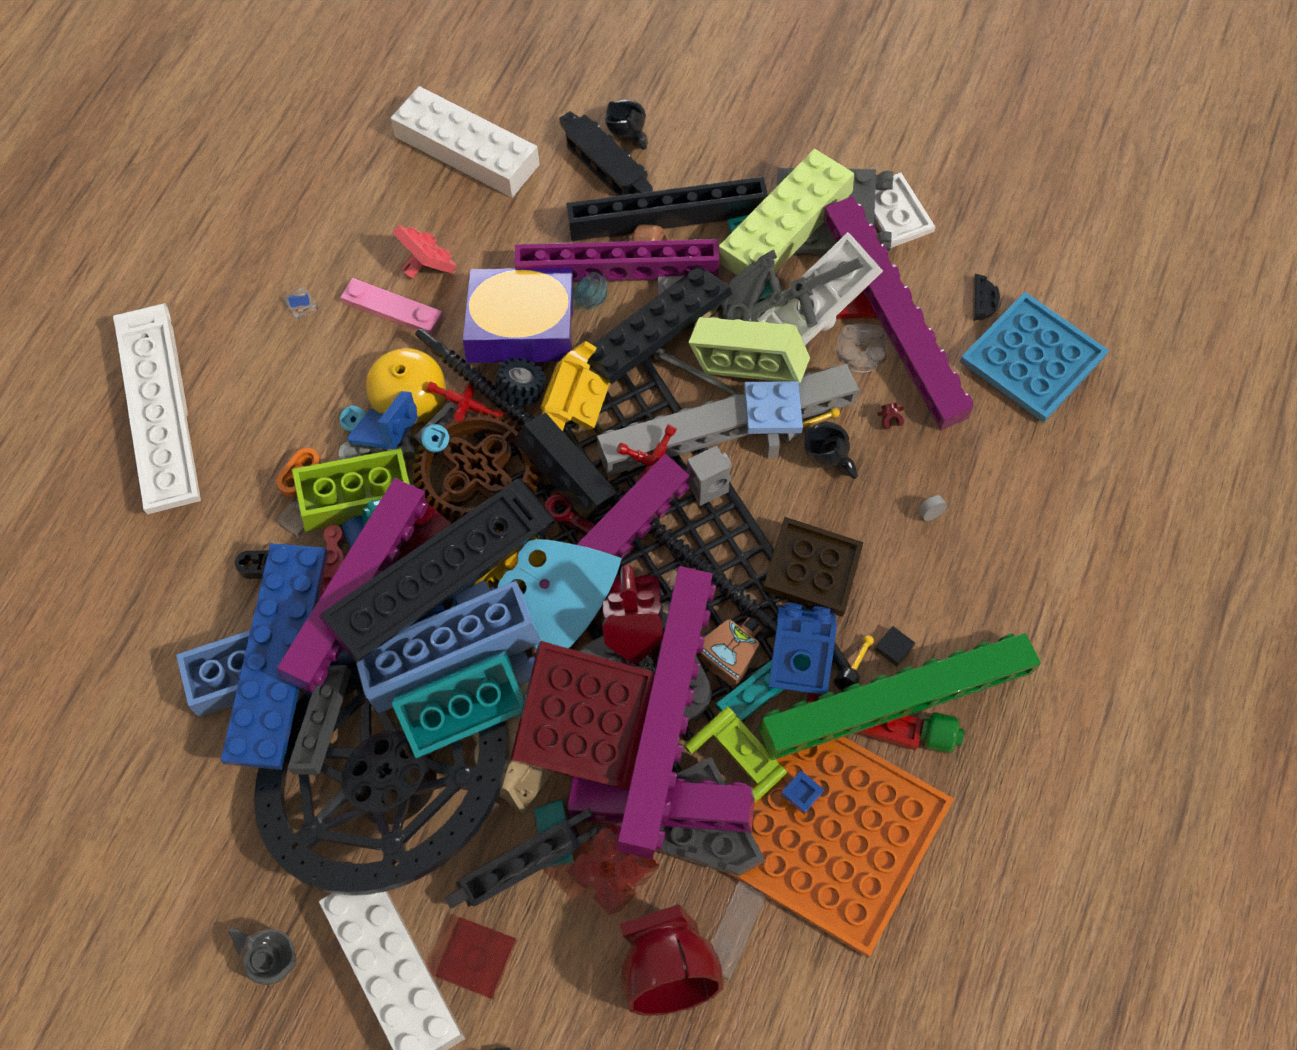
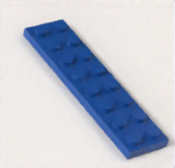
M270 543L222 752L221 762L223 764L283 769L300 687L281 679L277 667L318 602L328 555L326 548Z

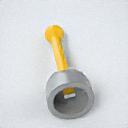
M832 408L826 414L802 422L803 428L830 417L837 418L840 415V410ZM801 433L780 434L785 442H789L798 438Z

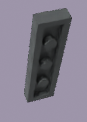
M347 665L328 666V675L321 686L317 685L313 691L287 768L292 774H320L352 673Z

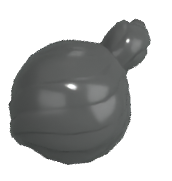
M233 927L228 931L233 940L234 948L240 955L241 963L244 966V973L253 982L260 985H272L280 982L295 968L297 963L295 948L291 939L284 932L277 929H264L248 935Z

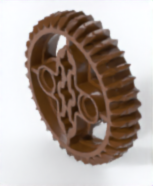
M480 411L476 417H473L468 412L467 418H464L462 422H453L448 418V425L444 426L439 423L449 434L448 445L442 450L441 457L446 467L451 470L444 478L442 484L443 494L440 497L434 491L430 481V467L439 452L432 453L423 446H419V454L415 455L414 458L416 463L413 464L415 487L425 491L426 502L449 520L451 524L473 510L456 506L466 505L478 493L489 499L512 483L511 477L503 468L511 458V446L513 444L520 451L524 461L522 480L534 495L537 491L536 486L540 482L538 476H540L541 471L514 441L521 430V426L519 424L513 426L511 419L504 422L501 414L494 419L491 412L487 417H483V413ZM475 433L493 434L486 437L476 447L461 438L462 436ZM436 436L431 437L432 442H437L439 439ZM495 450L501 451L497 454H491ZM458 486L463 487L461 490L458 491L453 490L455 487Z

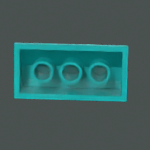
M502 650L394 696L392 705L415 758H418L521 714L525 698L507 652Z

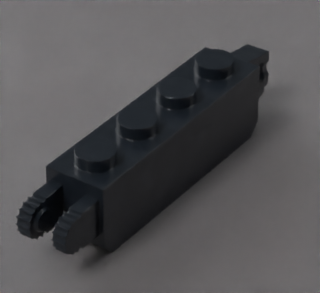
M571 111L559 118L560 125L566 133L567 148L617 196L653 191V186L647 180L648 173L645 167L637 164L627 150L621 149L611 135H607L601 130L596 121H592L585 114L579 117Z
M588 808L572 818L569 816L461 877L456 882L459 889L445 897L449 908L451 909L466 901L468 907H475L580 848L586 840L602 832L600 825L587 829L585 833L580 835L575 827V824L590 818L593 814L591 809Z

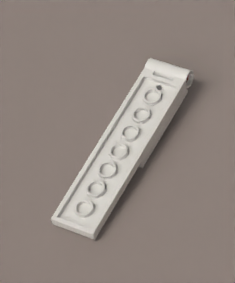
M163 303L114 315L113 320L117 335L143 509L146 514H151L199 502L201 498L186 417L188 416L168 307Z

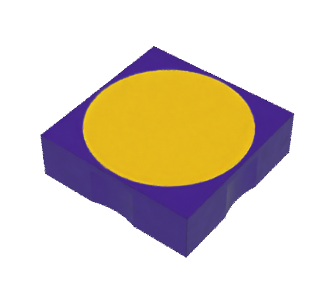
M572 268L470 269L463 333L466 363L505 362L507 359L513 361V358L517 357L518 360L525 358L527 359L526 361L559 362L565 354L572 350L571 318L573 316L574 302Z

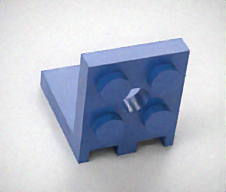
M789 602L785 603V606L778 607L769 687L822 695L828 693L837 631L835 613H830L829 608L815 606L813 610L802 609L800 604ZM798 654L807 655L811 660L809 666L802 669L796 667L793 663L795 656Z

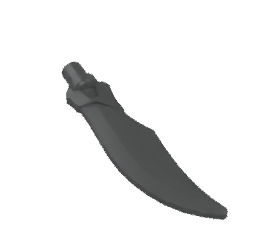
M661 347L652 354L654 359L658 361L664 359L732 395L739 394L722 381L666 353L664 347Z

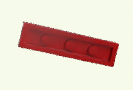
M808 693L806 701L808 704L818 701L817 699L822 694ZM907 715L856 733L916 750L919 745L923 720Z

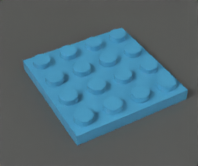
M1024 292L962 355L960 362L1045 423L1101 363L1109 350Z

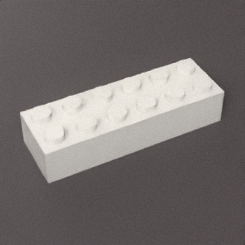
M420 86L391 117L396 138L511 198L514 197L540 165L536 145Z
M388 891L351 896L330 894L319 901L393 1050H448L465 1039Z

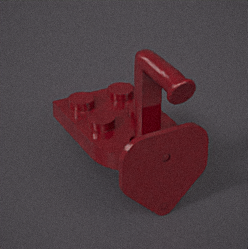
M625 564L621 569V578L615 577L611 589L603 601V636L607 647L633 664L640 663L663 640L658 575L635 577L633 567L630 564Z

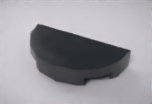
M975 274L973 278V321L984 320L992 316L997 310L1000 300L999 288L988 281L986 276Z

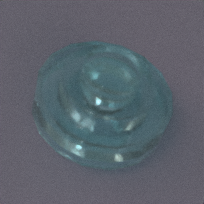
M591 272L586 275L577 286L576 303L586 310H591L603 303L607 297L606 278L597 272Z

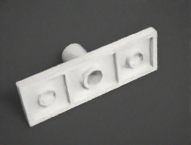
M847 232L802 276L809 280L858 257L863 262L862 268L812 290L813 295L809 297L818 324L813 327L807 326L800 301L796 298L788 300L785 306L777 305L768 309L758 321L796 325L802 341L806 345L820 331L831 329L836 322V316L877 278L883 270L853 236Z

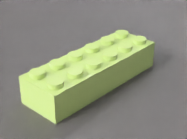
M814 149L719 245V264L734 274L741 275L744 268L752 262L756 263L759 257L771 250H775L777 258L774 259L775 265L773 270L776 273L823 224L825 207L846 199L853 192L854 173Z

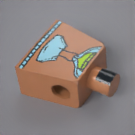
M750 617L741 627L730 619L726 620L705 637L702 654L696 652L699 662L733 689L737 688L759 653L760 643L754 637L761 630V626Z

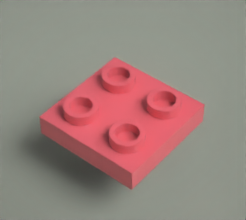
M399 225L394 230L393 234L412 253L409 260L401 268L409 277L415 278L423 265L451 274L457 267L450 259L452 255L446 249L439 247L436 244V238L426 231L420 233L413 227L408 229Z

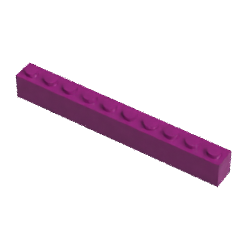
M851 196L825 207L824 222L835 242L837 243L848 232L883 270L863 292L940 431L968 419L973 409L972 398L963 391L957 372L951 370L946 352L940 349L936 343L934 331L926 326L921 308L919 306L916 307L913 303L909 287L903 285L897 266L895 264L892 265L888 259V251L884 244L879 243L873 224L867 222L863 206L860 203L857 204L854 197Z
M682 566L678 567L616 848L617 851L653 859L655 849H662L665 831L660 830L662 819L668 820L671 802L666 801L667 791H674L677 773L672 772L673 762L680 761L683 744H678L679 733L685 734L689 717L683 716L685 706L691 707L694 689H690L689 685L690 680H696L700 663L695 662L696 652L702 654L705 636L700 635L701 627H707L711 610H706L705 608L707 601L712 602L716 585L711 584L713 573Z

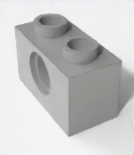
M717 445L687 459V473L690 475L689 489L700 506L729 492L730 468H732V464L726 453L722 454Z

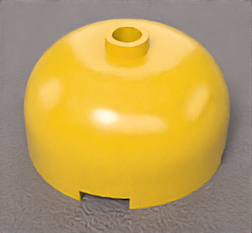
M401 348L387 352L375 361L367 375L366 394L372 409L384 414L401 391L411 392L417 407L418 416L414 424L422 421L426 423L442 409L446 400L442 395L427 392L428 384L431 381L436 383L438 387L446 390V383L440 366L431 356L420 350Z

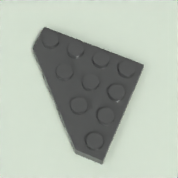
M712 757L677 773L676 777L686 780L688 783H700L703 780L716 782L718 785H726ZM611 823L619 839L622 824ZM660 826V830L665 831L662 849H655V851L736 876H740L766 863L750 832Z

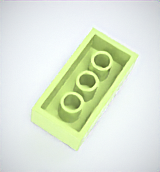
M699 317L688 342L704 372L711 375L779 382L798 381L800 384L810 360L796 325L788 323L774 324L764 321L750 322L740 319L726 320L716 317Z

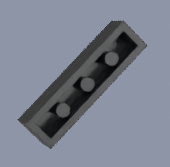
M547 413L524 424L514 439L521 450L524 451L584 520L589 519L606 508L617 494V491Z

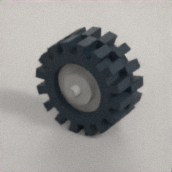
M517 357L513 358V361L507 359L505 363L502 362L500 364L495 381V389H497L496 393L498 395L502 394L501 399L505 401L508 398L510 404L516 401L518 406H522L523 402L528 406L531 405V402L536 403L538 398L540 399L545 383L544 371L541 372L542 368L539 365L534 367L535 362L526 363L527 359L522 358V361H519Z

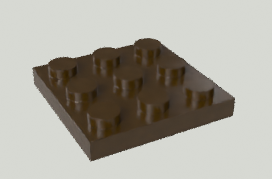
M784 517L762 591L810 607L829 608L830 613L843 617L864 542Z

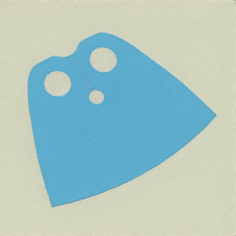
M543 539L531 540L523 546L518 554V564L513 570H509L499 581L498 588L509 584L515 579L523 580L526 583V591L523 595L541 641L569 648L585 631L601 608L614 582L622 558L588 547ZM534 550H541L546 554V562L541 567H534L529 563V555ZM547 579L550 585L547 589L540 587L541 580Z

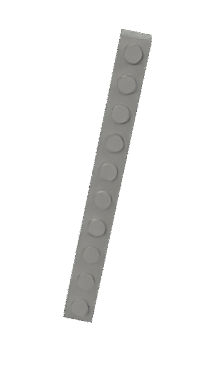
M847 364L831 366L821 372L803 375L799 384L802 419L828 412L832 408H841L855 404L859 388ZM733 394L727 399L716 402L709 401L696 408H684L675 414L668 416L660 415L647 422L632 423L626 428L616 431L608 430L598 435L597 451L607 476L645 465L635 461L629 455L617 453L616 450L619 443H624L632 450H640L652 456L658 442H661L665 435L667 424L677 428L675 435L670 438L665 452L670 458L749 435L747 432L745 394Z

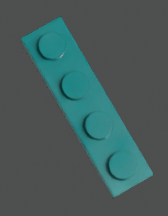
M798 654L795 656L793 663L796 667L802 669L808 667L811 660L805 654ZM772 660L716 704L718 710L721 712L728 706L743 723L781 693L784 689L769 687Z

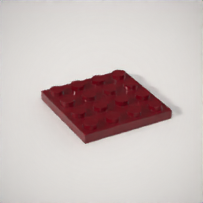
M540 641L510 761L625 791L629 790L655 672Z

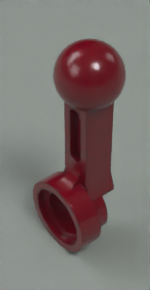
M561 493L554 494L547 499L545 508L556 521H562V524L574 528L585 536L595 526L573 511V506ZM558 505L567 507L561 514L552 512Z

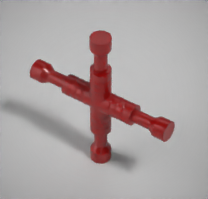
M431 381L426 389L427 392L442 395L445 397L444 399L458 405L453 416L457 422L464 420L468 409L476 413L480 411L486 415L491 412L494 419L500 414L503 416V412L493 411L486 408L484 404L474 401L472 397L475 388L474 385L471 386L469 383L466 384L462 395L450 389L448 391L442 389Z
M667 424L665 435L661 442H658L652 456L640 450H632L624 443H619L616 452L621 455H629L635 461L646 465L640 477L641 479L665 454L668 448L667 444L670 438L675 435L677 428Z

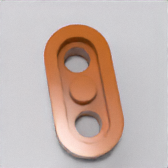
M302 448L298 450L278 475L277 486L284 496H297L296 487H288L290 483H295L292 469L305 467L304 464L307 462H312L311 465L321 464L320 457L314 449Z

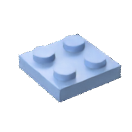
M798 381L745 382L744 394L748 434L802 433L803 424Z

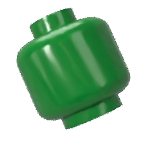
M933 712L929 718L924 717L920 740H923L926 749L950 754L955 746L961 747L965 729L959 728L960 722L957 717Z

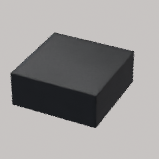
M892 626L878 642L874 650L898 667L913 649L915 642Z

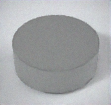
M932 496L920 505L918 512L925 521H930L940 516L946 510L947 504L941 496Z

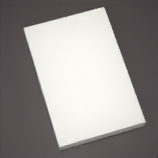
M902 173L894 175L893 190L875 189L874 223L880 232H892L891 248L935 231V225Z

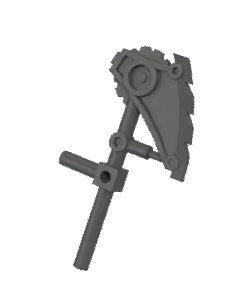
M771 250L759 257L756 263L752 262L744 268L741 275L738 274L730 281L728 286H730L732 295L718 304L715 309L719 311L723 306L721 319L759 322L758 317H760V313L777 305L785 306L788 300L796 298L800 301L807 326L813 327L818 322L809 297L813 295L812 290L862 268L863 262L858 257L809 280L802 277L789 283L791 288L782 292L779 279L775 276L773 270L775 265L774 259L777 258L775 250ZM770 276L769 282L773 294L771 297L759 302Z

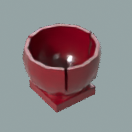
M680 904L620 924L623 937L631 943L621 966L623 996L631 1013L642 1016L672 1014L710 1001V999H713L723 990L722 967L716 951L711 943L700 936L697 923Z

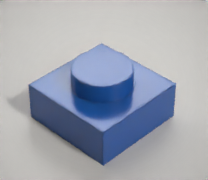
M800 770L782 791L781 796L805 815L823 794L824 789Z

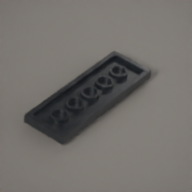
M697 266L592 345L597 348L588 359L587 364L612 385L696 322L699 317L704 316L732 295L730 286L701 266Z

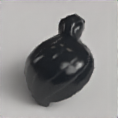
M630 99L616 102L610 101L605 117V123L609 131L617 138L632 139L638 149H647L648 138L642 132L646 113L641 104Z
M825 421L813 427H808L805 430V452L813 463L825 468L837 467L843 475L850 476L853 479L858 477L855 463L848 457L850 451L849 436L840 425Z

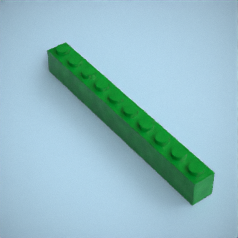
M1011 633L1000 638L999 642L990 644L988 641L983 642L968 652L958 650L950 654L947 659L941 661L938 658H934L916 669H913L912 666L903 668L895 676L887 678V675H881L871 680L870 684L861 686L860 683H857L836 695L834 692L826 693L817 699L818 701L809 704L807 701H801L794 704L790 710L784 712L773 710L764 715L758 730L772 761L1030 675L1039 667L1041 662L1026 633L1017 636Z

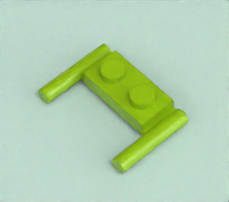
M728 706L683 745L690 754H693L714 735L716 741L754 783L756 782L757 785L753 788L754 804L787 774V771L776 759L771 761L767 749Z

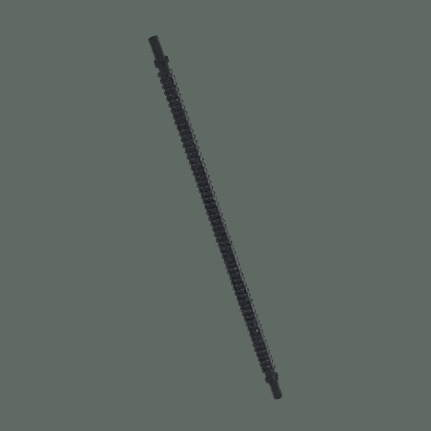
M419 328L416 331L415 336L431 348L432 353L443 358V363H448V367L453 368L454 372H458V375L463 377L465 381H469V385H474V388L479 390L480 394H485V398L490 399L491 403H496L495 405L498 408L501 407V411L506 412L508 417L512 416V420L517 421L519 426L535 419L533 416L530 417L529 412H524V408H519L518 403L510 404L508 398L505 401L501 399L502 394L498 395L496 393L495 385H492L490 380L487 381L485 376H481L480 372H476V369L471 367L469 363H465V359H460V355L455 354L454 350H448L443 342L437 341L423 328ZM619 486L613 487L617 491L613 498L614 505L625 495V491L619 492ZM653 520L650 523L652 527L648 532L649 534L654 533L653 537L655 539L660 538V543L665 542V547H671L672 553L677 552L678 558L683 557L684 563L689 562L690 568L695 567V570L713 573L711 582L714 583L713 585H716L715 588H720V593L725 592L726 598L731 597L732 603L737 602L738 608L743 607L744 613H750V618H756L766 630L769 629L776 635V617L765 612L762 609L763 605H756L757 601L755 599L750 600L749 594L744 595L743 589L738 590L737 584L732 585L731 579L726 580L725 574L720 575L719 569L714 570L713 564L708 565L707 559L702 560L701 554L696 555L695 549L690 550V545H684V540H678V535H672V530H666V525H660V520Z

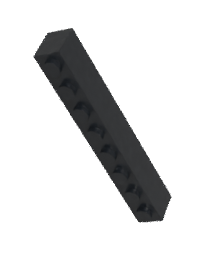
M764 177L569 202L566 205L571 241L629 234L634 232L640 224L661 226L662 229L742 217L750 215L768 196Z

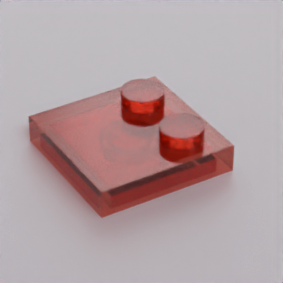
M459 917L435 977L493 1000L517 940L514 937Z

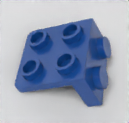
M401 391L384 414L374 409L369 410L348 436L349 443L394 450L418 419L417 407L413 401L412 393Z

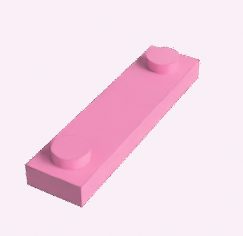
M354 278L351 279L340 297L342 303L416 331L419 328H423L431 336L443 318L442 311Z

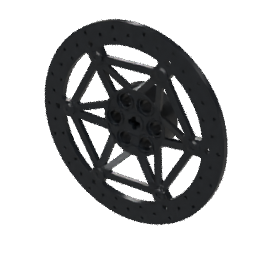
M354 661L347 664L352 673L345 695L356 689L358 695L339 712L333 732L360 708L361 744L357 748H328L324 759H347V762L342 772L335 770L323 763L320 771L341 783L343 789L314 816L309 774H298L304 826L294 833L286 814L284 789L287 768L312 693L307 691L296 703L283 769L259 768L254 792L257 826L265 846L276 862L291 876L310 887L332 894L350 896L381 893L405 886L433 872L450 860L470 841L489 816L502 789L509 759V732L506 720L478 732L479 756L477 766L474 768L466 766L461 739L451 743L455 761L454 766L433 760L429 753L415 758L404 730H396L386 711L378 714L375 710L385 727V731L372 736L371 707L373 706L365 696L358 667ZM437 773L446 775L445 777L437 779ZM446 787L411 823H409L403 829L405 820L417 814L427 804L434 790ZM460 789L468 790L454 814L440 829L421 844L408 851L406 850L405 844L438 810ZM346 801H349L355 807L350 811L330 818ZM363 816L377 824L381 838H370L329 830ZM393 824L392 831L390 830L388 825ZM319 841L381 850L383 852V860L360 864L341 863L321 857L312 852L311 849Z

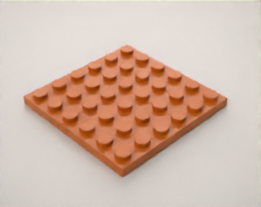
M841 737L776 759L787 771V774L754 804L751 833L766 863L740 876L729 875L869 958L954 798L846 737ZM800 770L824 789L823 794L805 815L781 796L782 791ZM756 782L753 783L752 789L757 785Z

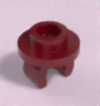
M897 402L882 405V411L877 412V416L884 415L881 422L884 429H890L889 420L891 417L896 419L897 426L904 425V419L898 413L904 409L903 406L897 407Z

